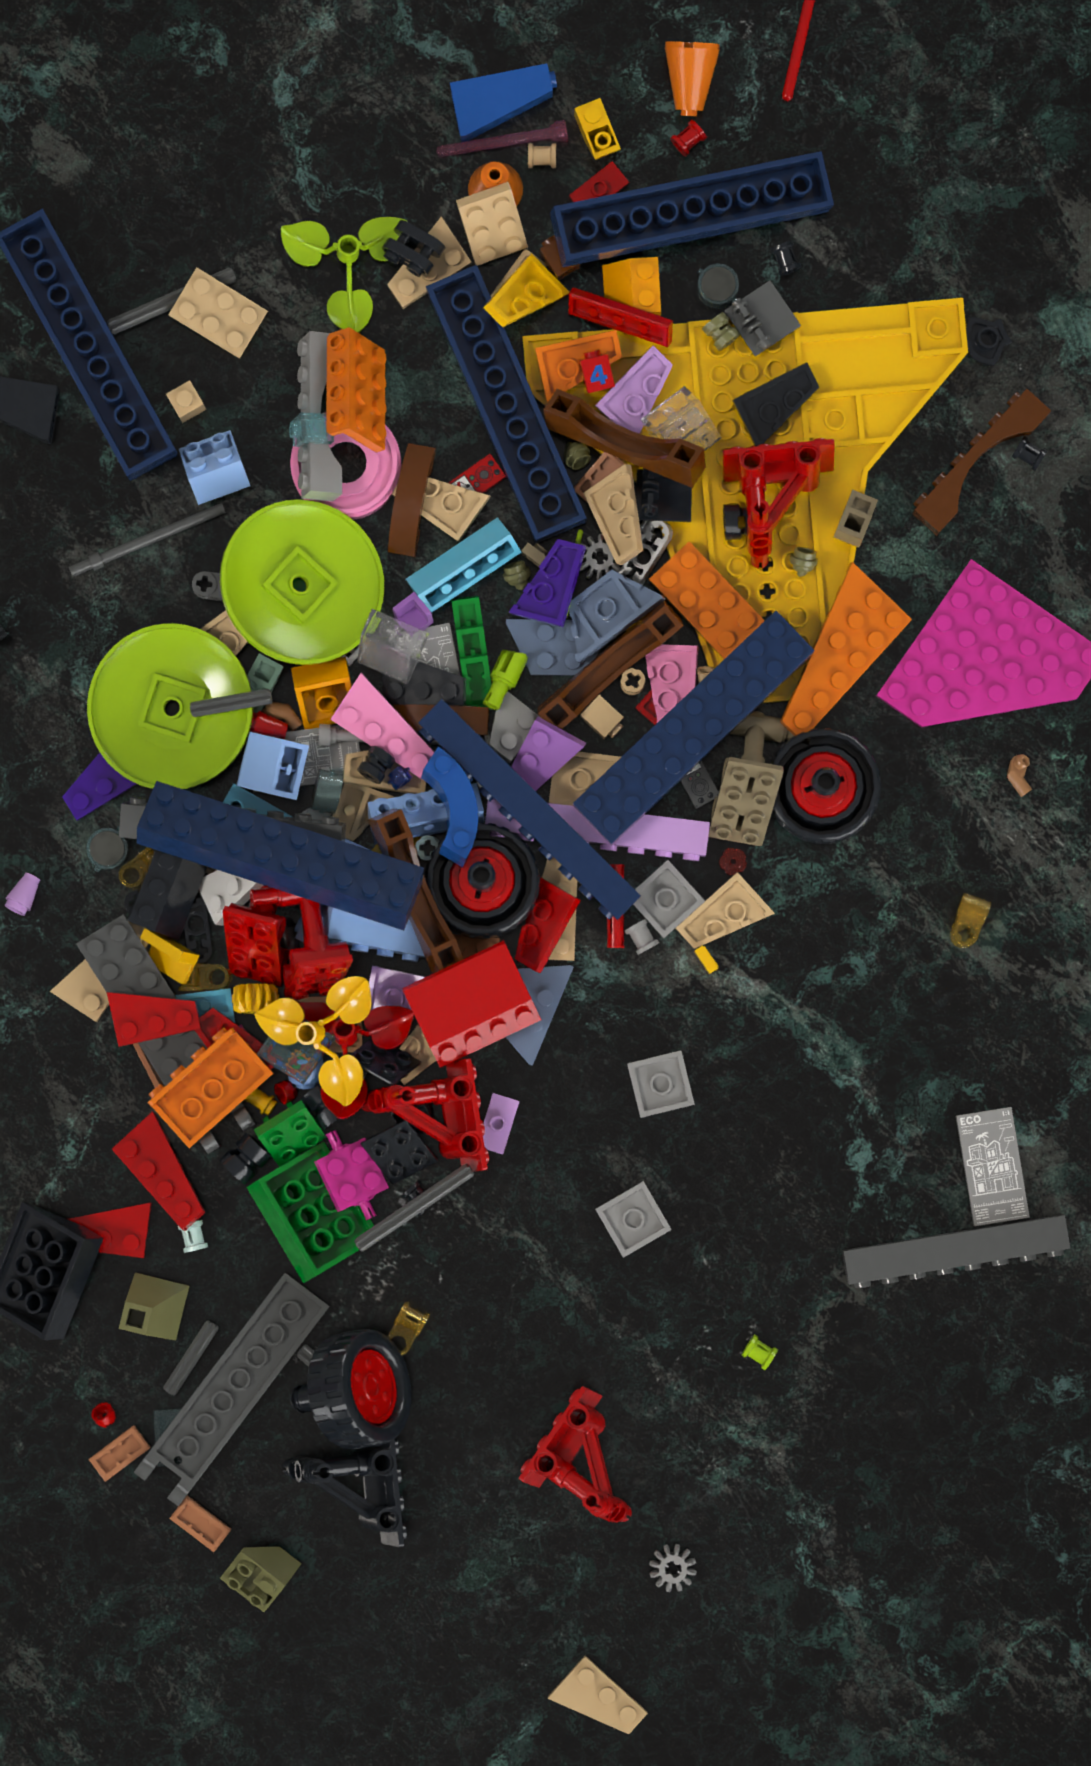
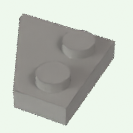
M507 691L500 709L496 710L488 745L503 760L510 764L517 756L535 719L540 716Z

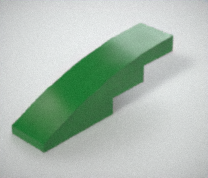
M479 595L451 599L462 677L466 678V705L487 707L483 704V701L492 684Z

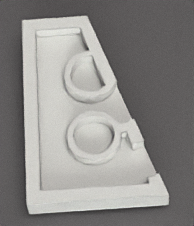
M217 870L203 877L199 891L214 924L223 926L222 911L224 907H229L231 903L244 905L250 899V889H261L264 885Z

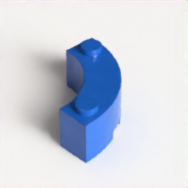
M438 747L423 769L421 779L435 790L442 803H444L447 813V833L439 853L463 868L477 833L478 806L476 796L461 766L447 752Z

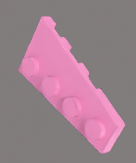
M661 644L645 655L657 723L697 686L698 646Z
M362 672L330 719L370 746H377L383 749L395 759L396 763L421 778L423 769L435 752L369 682Z

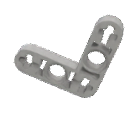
M643 520L640 524L643 549L650 551L651 559L647 564L643 565L639 562L638 555L623 564L618 573L624 576L632 575L636 570L631 567L634 564L636 567L643 569V572L636 571L632 579L644 585L672 539L673 530L666 521ZM663 527L662 533L665 534L664 537L657 538L653 543L658 546L656 550L653 546L646 544V541L653 542L656 538L654 529Z

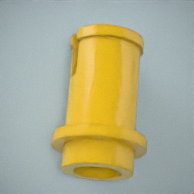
M258 1088L244 1099L261 1110L260 1114L263 1115L265 1113L268 1116L278 1103L274 1100L275 1096H268Z

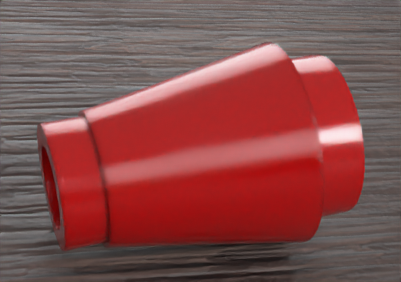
M258 711V713L253 712L250 732L285 740L289 723H285L261 711Z

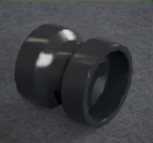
M372 746L367 753V760L361 762L357 771L369 781L381 784L385 778L384 773L386 769L392 767L395 759L383 749Z

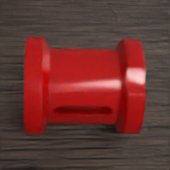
M691 120L682 132L677 136L673 135L670 137V140L676 149L686 157L689 155V150L698 142L705 141L707 136L700 126Z

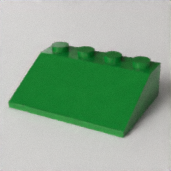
M324 1141L246 1187L303 1283L357 1252L359 1249L354 1240L374 1226L371 1219L366 1220L360 1206H351L337 1212L314 1163L327 1156L330 1152Z

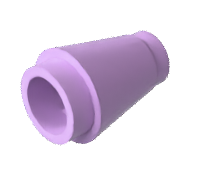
M25 872L24 876L7 895L5 907L19 915L25 916L26 912L31 910L40 879Z

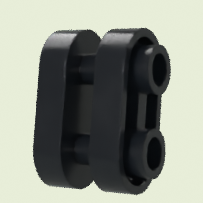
M400 220L394 228V232L399 237L397 240L392 238L386 240L382 246V250L385 252L383 256L393 264L397 265L400 262L407 266L406 269L417 277L421 275L428 276L434 267L428 259L430 256L440 258L446 247L434 236L404 220ZM410 243L421 249V251L418 253L406 245Z

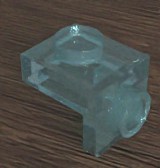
M301 412L290 423L289 435L293 438L294 447H300L303 443L331 444L334 442V436H331L326 431V414Z

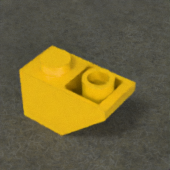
M600 98L574 108V116L583 139L595 160L621 150Z

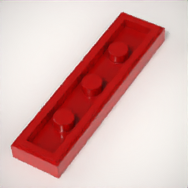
M574 287L570 290L568 314L665 347H669L672 343L673 320Z

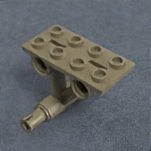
M753 711L730 733L745 737L744 755L741 759L734 757L725 759L721 787L713 803L708 837L762 846L784 770L783 766L765 763L763 757L764 740L781 743L794 737L780 723V717ZM807 739L802 743H806L809 745L810 739Z

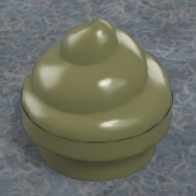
M567 442L564 451L565 464L573 470L584 468L591 460L589 448L583 443Z
M796 547L794 553H791L790 563L799 577L805 576L817 565L816 551L809 548Z
M523 560L504 566V580L509 585L515 586L516 589L523 590L531 575L529 566H526Z

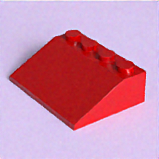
M504 940L402 988L440 1068L541 1020Z

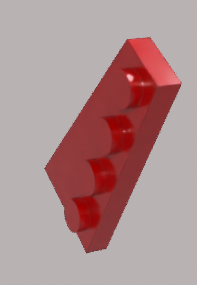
M152 1111L117 1143L112 1150L183 1231H186L205 1213V1210L190 1181L187 1179L182 1169L183 1167L159 1123L160 1121L156 1113Z

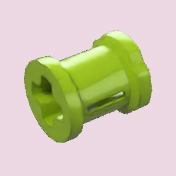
M754 1334L743 1350L742 1356L752 1358L762 1365V1369L766 1370L778 1349L775 1347L770 1348L759 1341L758 1336Z

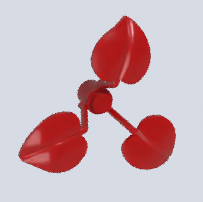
M324 1002L299 1003L305 1013L303 1022H318L334 1014V1011ZM381 1006L372 1009L364 1019V1025L368 1031L361 1029L360 1026L355 1027L354 1024H347L341 1019L337 1021L335 1019L324 1025L325 1035L332 1036L334 1034L337 1044L342 1046L343 1056L348 1055V1047L356 1042L358 1033L365 1037L371 1036L373 1044L381 1049H393L400 1046L407 1038L414 1019V1013L412 1010L400 1006ZM363 1079L358 1096L348 1106H343L340 1102L328 1096L321 1088V1098L324 1105L338 1119H345L354 1115L363 1106L368 1095L365 1079Z

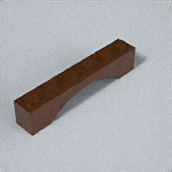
M556 389L544 408L545 421L549 430L691 488L694 487L706 468L703 447L680 438L659 439L628 430L601 415L581 398L562 390Z
M1028 389L1022 394L1017 391L1007 402L1010 407L1006 412L1002 414L998 411L988 422L991 428L985 434L980 431L969 444L972 448L965 455L961 451L950 463L954 468L947 475L942 472L934 480L932 485L935 488L929 495L923 492L913 503L917 508L912 514L936 536L958 513L959 496L963 481L976 460L1001 442L1016 437L1029 436L1050 414L1051 410Z
M663 601L539 705V716L556 727L563 729L617 677L682 628L683 622L666 601Z
M390 809L368 819L383 855L420 866L413 836L402 809ZM423 875L422 885L409 920L433 974L464 958L455 937L448 928L432 897Z

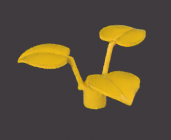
M353 976L335 983L330 988L326 997V1004L335 1013L318 1022H303L305 1017L304 1010L296 1000L291 998H280L257 1011L254 1015L258 1024L275 1042L281 1045H292L298 1041L303 1045L313 1044L315 1049H320L333 1058V1060L326 1061L321 1066L318 1074L321 1088L328 1096L337 1100L343 1106L350 1105L356 1099L363 1084V1069L360 1062L353 1055L349 1054L339 1058L335 1052L323 1046L321 1042L325 1037L324 1025L335 1020L338 1016L347 1024H356L362 1022L369 1015L372 999L369 981L366 978Z

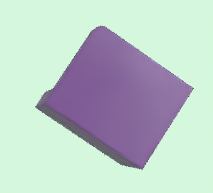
M415 592L393 607L395 619L411 639L434 623L431 611Z

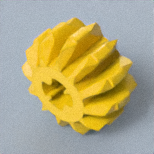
M249 983L233 987V1010L237 1013L255 1014L279 999L278 988L272 984Z

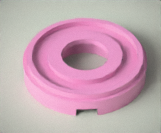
M326 412L321 414L322 428L329 447L332 448L335 444L342 442L354 443L365 453L367 460L366 469L356 481L342 483V494L333 502L311 499L303 500L329 505L346 514L352 520L369 516L382 508L393 496L392 492L398 484L402 463L397 441L386 425L385 450L377 453L344 433L331 436L326 431ZM298 435L291 452L290 468L294 484L301 496V489L298 487V477L301 473V462L298 461L301 436Z

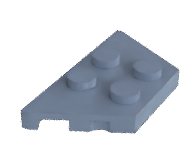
M614 570L609 571L571 600L569 614L572 618L571 629L572 637L575 638L577 652L575 659L577 662L583 663L665 601L664 596Z
M506 619V625L519 652L526 654L528 657L526 666L531 676H575L594 660L599 653L597 651L581 664L575 659V654L577 653L575 638L572 637L571 629L572 620H565L564 627H559L532 619Z
M571 965L544 967L541 973L535 972L530 968L518 969L541 1020L506 1038L529 1065L533 1066L574 968Z

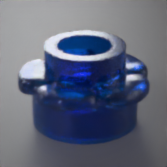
M402 766L395 768L388 774L390 780L387 784L391 785L395 791L406 785L413 778L408 771L410 768L403 769Z

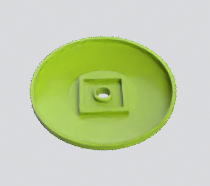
M286 500L258 510L238 527L223 554L220 569V588L229 618L239 633L252 646L279 661L297 665H313L329 662L345 655L366 638L381 611L384 597V575L380 558L373 543L364 530L349 516L320 502ZM295 578H301L306 583V590L304 592L294 589L293 580Z
M152 625L135 631L120 640L109 650L98 665L88 692V723L93 740L101 755L123 777L152 789L156 781L183 790L189 789L215 778L235 760L247 740L253 717V707L193 717L190 711V703L251 692L252 689L245 669L239 659L215 636L188 625ZM171 700H176L180 706L179 712L174 716H169L165 710L166 704Z

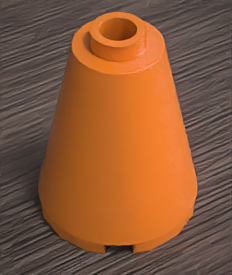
M672 41L665 43L675 110H681V116H697V111H703L718 59L720 44Z
M489 162L474 171L469 180L468 193L470 196L509 182L517 207L522 198L523 183L518 172L510 165L502 162Z

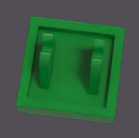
M302 1100L294 1105L290 1101L286 1104L288 1109L271 1119L268 1116L264 1117V1123L254 1129L257 1137L279 1167L327 1138Z

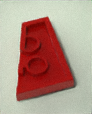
M152 1202L70 1218L68 1220L78 1223L104 1238L99 1253L144 1258Z

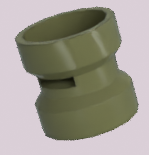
M724 312L714 317L702 328L707 336L712 337L714 346L718 351L729 346L741 335L736 327H731L728 323L729 318Z

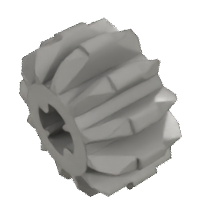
M603 534L598 535V543H595L594 539L589 536L587 541L590 547L580 544L586 547V554H584L582 560L586 562L582 563L580 571L589 568L586 578L590 579L595 572L597 573L596 580H599L602 577V573L607 574L610 571L609 569L616 572L620 571L621 568L613 563L615 560L607 543H603ZM597 552H603V557H608V560H603V564H597V560L592 559V556H597Z
M665 1544V1555H662L658 1550L654 1552V1555L660 1561L650 1560L649 1562L650 1566L659 1568L651 1571L650 1576L651 1578L661 1576L657 1580L656 1586L660 1587L666 1581L667 1592L671 1591L672 1584L675 1583L677 1590L682 1591L680 1583L682 1580L687 1585L692 1583L686 1574L693 1576L697 1573L695 1569L687 1568L694 1565L696 1560L695 1558L685 1560L690 1554L689 1549H685L679 1554V1544H675L674 1552H670L668 1544ZM670 1561H674L675 1565H681L680 1569L677 1568L678 1573L672 1575L671 1571H665V1567H669L668 1563Z

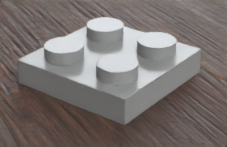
M667 860L635 889L641 897L633 905L664 939L702 905L705 900Z
M682 1051L627 1064L640 1118L695 1105Z
M644 1181L595 1209L623 1258L671 1230Z

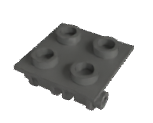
M771 280L744 298L737 299L732 303L731 307L724 311L740 332L741 337L755 357L801 326Z

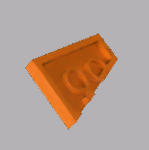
M617 330L535 348L547 403L556 389L565 392L583 381L579 359L584 358V353L600 349L601 354H608L610 364L622 358Z

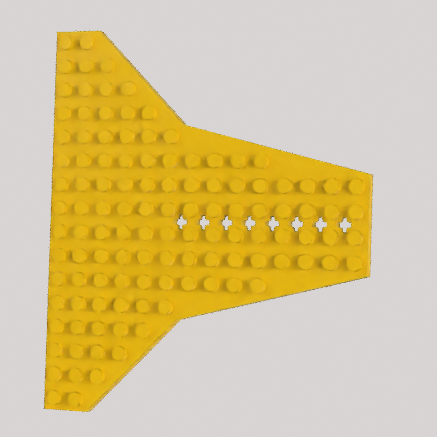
M963 298L805 313L794 312L793 314L801 326L756 357L741 335L729 346L718 351L714 346L712 337L707 336L702 330L710 320L673 324L672 343L669 347L617 330L622 358L610 364L614 384L621 379L651 346H654L673 364L640 434L659 439L680 438L704 448L706 468L692 488L691 522L666 521L673 530L672 539L667 546L670 559L690 541L762 618L766 617L767 612H772L773 614L777 611L813 648L825 618L835 601L837 591L846 576L848 566L851 562L854 563L856 546L833 537L852 489L865 494L869 470L967 355L968 346ZM729 319L728 323L731 327H735ZM615 329L523 336L526 379L535 400L544 407L547 405L535 348ZM807 362L819 388L764 444L778 445L789 441L807 442L817 438L834 439V471L821 472L819 486L811 492L801 491L772 531V551L768 555L769 562H772L773 566L769 567L767 572H763L762 568L759 567L757 569L751 564V555L747 550L746 535H743L741 540L725 541L723 504L739 503L741 507H745L746 500L740 491L739 481H723V450L737 446L743 448L755 447L732 400ZM583 380L565 392L581 398L603 415L594 405L611 388L587 393ZM596 449L600 454L604 453L603 451ZM625 461L631 465L633 481L637 483V469L643 468ZM787 482L766 484L767 490L764 494L765 501L769 507ZM738 516V527H745L744 516ZM662 527V528H660V531H661L662 537H664L665 534L662 533V529H663V527ZM796 547L809 548L817 552V565L803 577L797 575L793 565L790 563V555L794 553ZM765 584H769L770 589H775V594H772L770 599H765L764 595H760L759 590H763ZM696 631L707 666L715 669L724 659ZM808 660L763 703L789 701Z

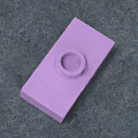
M495 1093L492 1094L484 1120L485 1134L483 1141L484 1147L487 1150L500 1154L504 1153L519 1101Z

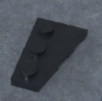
M806 362L733 399V404L754 446L757 447L760 444H764L819 388V385Z
M383 649L382 695L391 705H436L442 699L448 705L466 706L465 677Z

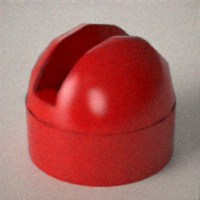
M283 1080L274 1085L275 1095L282 1104L293 1101L298 1095V1088H293L294 1084L289 1080Z
M100 1403L92 1410L91 1417L98 1426L106 1428L115 1422L116 1413L109 1403Z

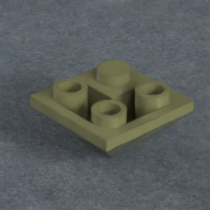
M135 1272L125 1301L119 1329L146 1336L176 1340L190 1286Z
M244 1547L220 1579L231 1589L245 1597L253 1606L265 1612L292 1578L301 1563L281 1547Z

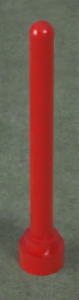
M804 0L782 92V98L785 101H790L793 97L815 0Z

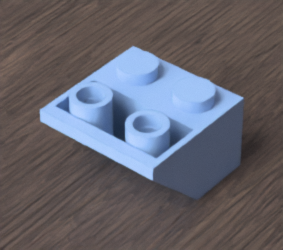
M231 430L217 433L199 442L189 443L179 449L198 505L250 486Z
M249 732L236 786L297 800L309 745Z

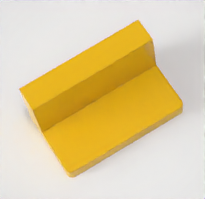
M144 928L140 938L151 944L148 953L159 971L185 985L200 955L166 935Z

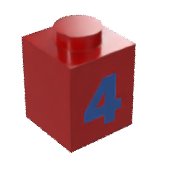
M600 349L584 353V358L579 359L586 392L592 393L615 387L608 354H601Z

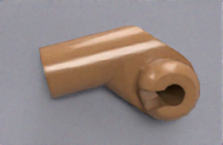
M272 702L262 709L263 713L276 719H283L286 723H289L288 727L291 731H295L303 725L289 704Z
M1024 754L1016 755L1012 758L1007 772L1008 780L1020 797L1032 790L1024 778L1026 769L1030 764L1029 758Z

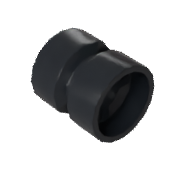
M739 503L723 504L725 541L741 540L743 535L747 536L748 516L746 505L741 507ZM738 516H744L745 527H738Z
M320 1083L300 1099L309 1111L316 1112L315 1119L323 1130L338 1120L322 1101Z
M246 1132L236 1142V1149H229L219 1161L233 1176L246 1185L256 1174L255 1168H262L272 1156L254 1137Z

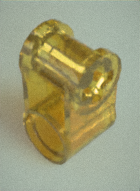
M145 848L135 858L120 868L119 880L124 887L130 890L139 888L154 849ZM130 869H135L139 872V879L133 884L127 883L124 879L125 873Z
M964 893L950 934L951 941L956 947L968 948L977 941L981 928L988 916L991 902ZM966 928L968 930L967 934L971 938L963 942L961 941L962 936L958 932Z
M196 963L191 973V983L189 977L185 985L181 984L178 987V991L226 989L232 982V973L229 971V968L223 965ZM220 969L225 974V980L222 984L215 985L211 977L215 970Z
M407 1301L394 1321V1326L388 1335L390 1339L397 1335L405 1338L406 1347L400 1351L401 1356L408 1352L416 1336H419L430 1316L428 1313L422 1314L413 1309ZM406 1315L414 1318L418 1323L408 1319Z

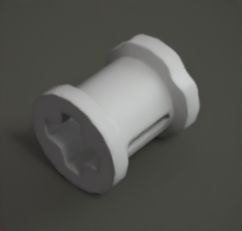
M646 919L625 930L626 935L629 934L635 943L638 955L659 944V941L653 938L646 926L648 923Z

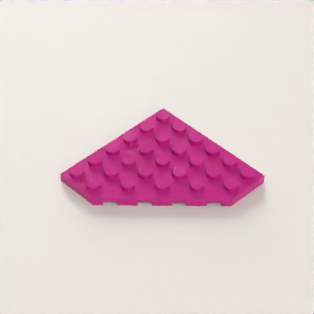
M971 559L876 696L921 728L1073 701L1079 697L1091 679V641Z

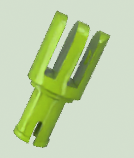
M505 649L501 651L490 674L492 685L483 701L484 705L494 710L500 709L508 689L516 687L528 660L526 654Z

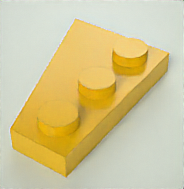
M531 253L483 308L502 327H505L564 298L569 294V291Z

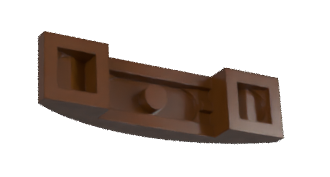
M408 443L394 499L388 542L389 553L416 557L421 531L419 530L428 478L432 473L436 448Z
M435 705L392 706L417 733H420L419 731L422 727L418 722ZM449 705L478 735L488 736V707Z

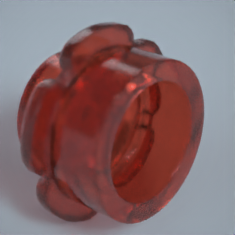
M728 848L723 852V856L720 857V867L725 869V872L729 875L743 872L747 865L745 861L746 855L740 849ZM731 859H735L736 863L732 864Z

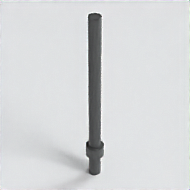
M217 504L103 553H93L88 556L89 559L69 566V570L74 577L91 569H94V571L105 567V563L225 514L223 504Z

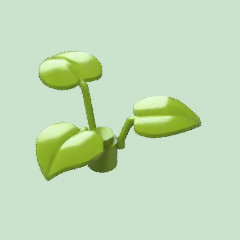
M396 217L371 219L361 226L358 233L360 241L352 235H344L338 240V243H333V246L328 249L325 248L329 244V234L326 228L317 222L303 221L281 227L283 246L291 259L303 266H315L320 262L322 254L327 255L335 250L337 251L338 259L346 263L347 292L337 291L333 293L327 303L328 316L333 324L340 329L350 327L359 333L368 324L373 311L372 299L367 291L355 290L352 292V263L357 260L359 249L362 251L369 249V253L374 259L388 261L383 256L385 252L382 250V246L388 238L398 239L399 236L394 232V228L400 220L406 222L407 220Z

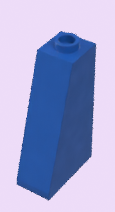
M542 64L451 82L450 89L461 143L467 142L553 97L552 88L557 87L555 72H549L548 64Z

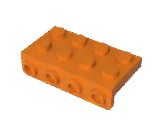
M350 327L330 333L327 337L326 431L331 436L344 433L377 453L385 450L386 438L385 349Z
M223 1027L212 1037L215 1042L207 1050L202 1046L191 1056L194 1061L187 1068L181 1065L170 1075L173 1080L164 1087L162 1084H159L148 1094L152 1099L147 1103L160 1115L188 1148L192 1147L273 1074L233 1027L228 1031Z

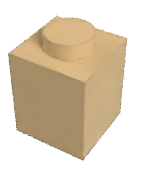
M190 380L166 394L182 423L206 410Z
M600 695L580 714V718L604 740L608 735L614 738L624 727L621 724L624 717Z

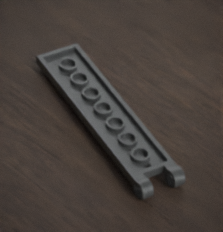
M124 914L76 943L106 993L114 992L177 999ZM195 1030L138 1042L165 1086L173 1080L170 1075L178 1067L183 1065L187 1068L194 1061L191 1056L202 1046L206 1050L208 1049ZM242 1102L231 1111L243 1132L256 1125ZM210 1130L199 1139L207 1154L220 1147Z
M284 1273L134 1473L145 1481L159 1462L163 1463L182 1478L167 1497L171 1502L179 1506L330 1306L287 1273ZM176 1456H180L182 1458L181 1464H176L174 1462V1458Z

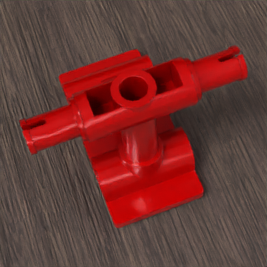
M817 438L807 442L789 441L778 445L760 444L757 447L748 448L737 446L723 450V481H739L740 491L745 496L748 516L747 550L751 555L753 567L759 569V563H762V568L767 566L769 561L768 555L772 551V531L801 491H814L819 486L820 473L834 471V439ZM787 482L769 507L765 501L764 494L767 490L766 484Z
M251 902L249 907L231 903L229 907H224L222 912L230 973L239 978H250L263 984L282 986V967L288 963L289 949L280 947V941L286 927V917L276 915L277 903L252 907Z
M271 887L250 889L252 907L276 903L280 907L300 904L304 947L290 949V964H284L282 967L285 985L284 997H292L294 1000L307 998L312 993L326 996L335 983L345 978L353 962V956L349 953L347 942L329 943V937L325 935L319 903Z
M470 1058L454 1061L446 1065L448 1078L435 1079L427 1084L407 1087L401 1085L373 1089L368 1093L366 1101L361 1107L362 1110L379 1114L393 1112L438 1140L439 1151L443 1157L447 1159L460 1158L461 1166L468 1164L473 1172L487 1170L489 1153L484 1147L483 1141L485 1127L479 1114L481 1100L475 1087L476 1068ZM426 1103L441 1104L444 1125L413 1105Z
M582 1386L571 1395L569 1399L570 1404L567 1409L555 1418L553 1422L554 1427L549 1435H545L537 1445L538 1450L533 1458L528 1459L521 1468L522 1474L519 1476V1479L524 1483L539 1488L544 1480L548 1478L560 1488L565 1487L581 1499L583 1506L592 1515L608 1522H626L629 1520L627 1515L632 1516V1510L623 1499L613 1496L598 1435L605 1428V1419L594 1408L602 1398V1395ZM583 1446L593 1484L576 1472V1467L572 1465L573 1460Z

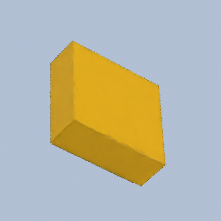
M702 945L694 951L708 974L718 969L717 963L705 946Z

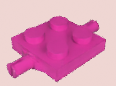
M337 1130L326 1134L333 1150L327 1156L314 1163L337 1212L351 1206H360L366 1220L377 1216L369 1200L377 1193L389 1187L380 1168L361 1145V1142L365 1141L366 1138L352 1144L343 1145Z

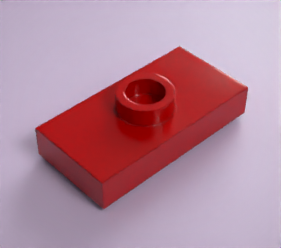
M612 161L571 193L569 198L573 202L616 194L627 187L629 181Z

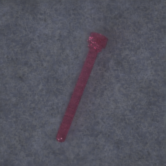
M565 119L554 121V124L549 125L550 128L442 145L437 148L436 152L438 156L444 157L551 139L558 143L568 142Z

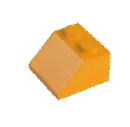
M658 257L630 258L602 265L604 298L661 316Z
M340 657L321 664L302 665L291 668L304 729L319 728V724H337L330 719L352 687L346 657Z

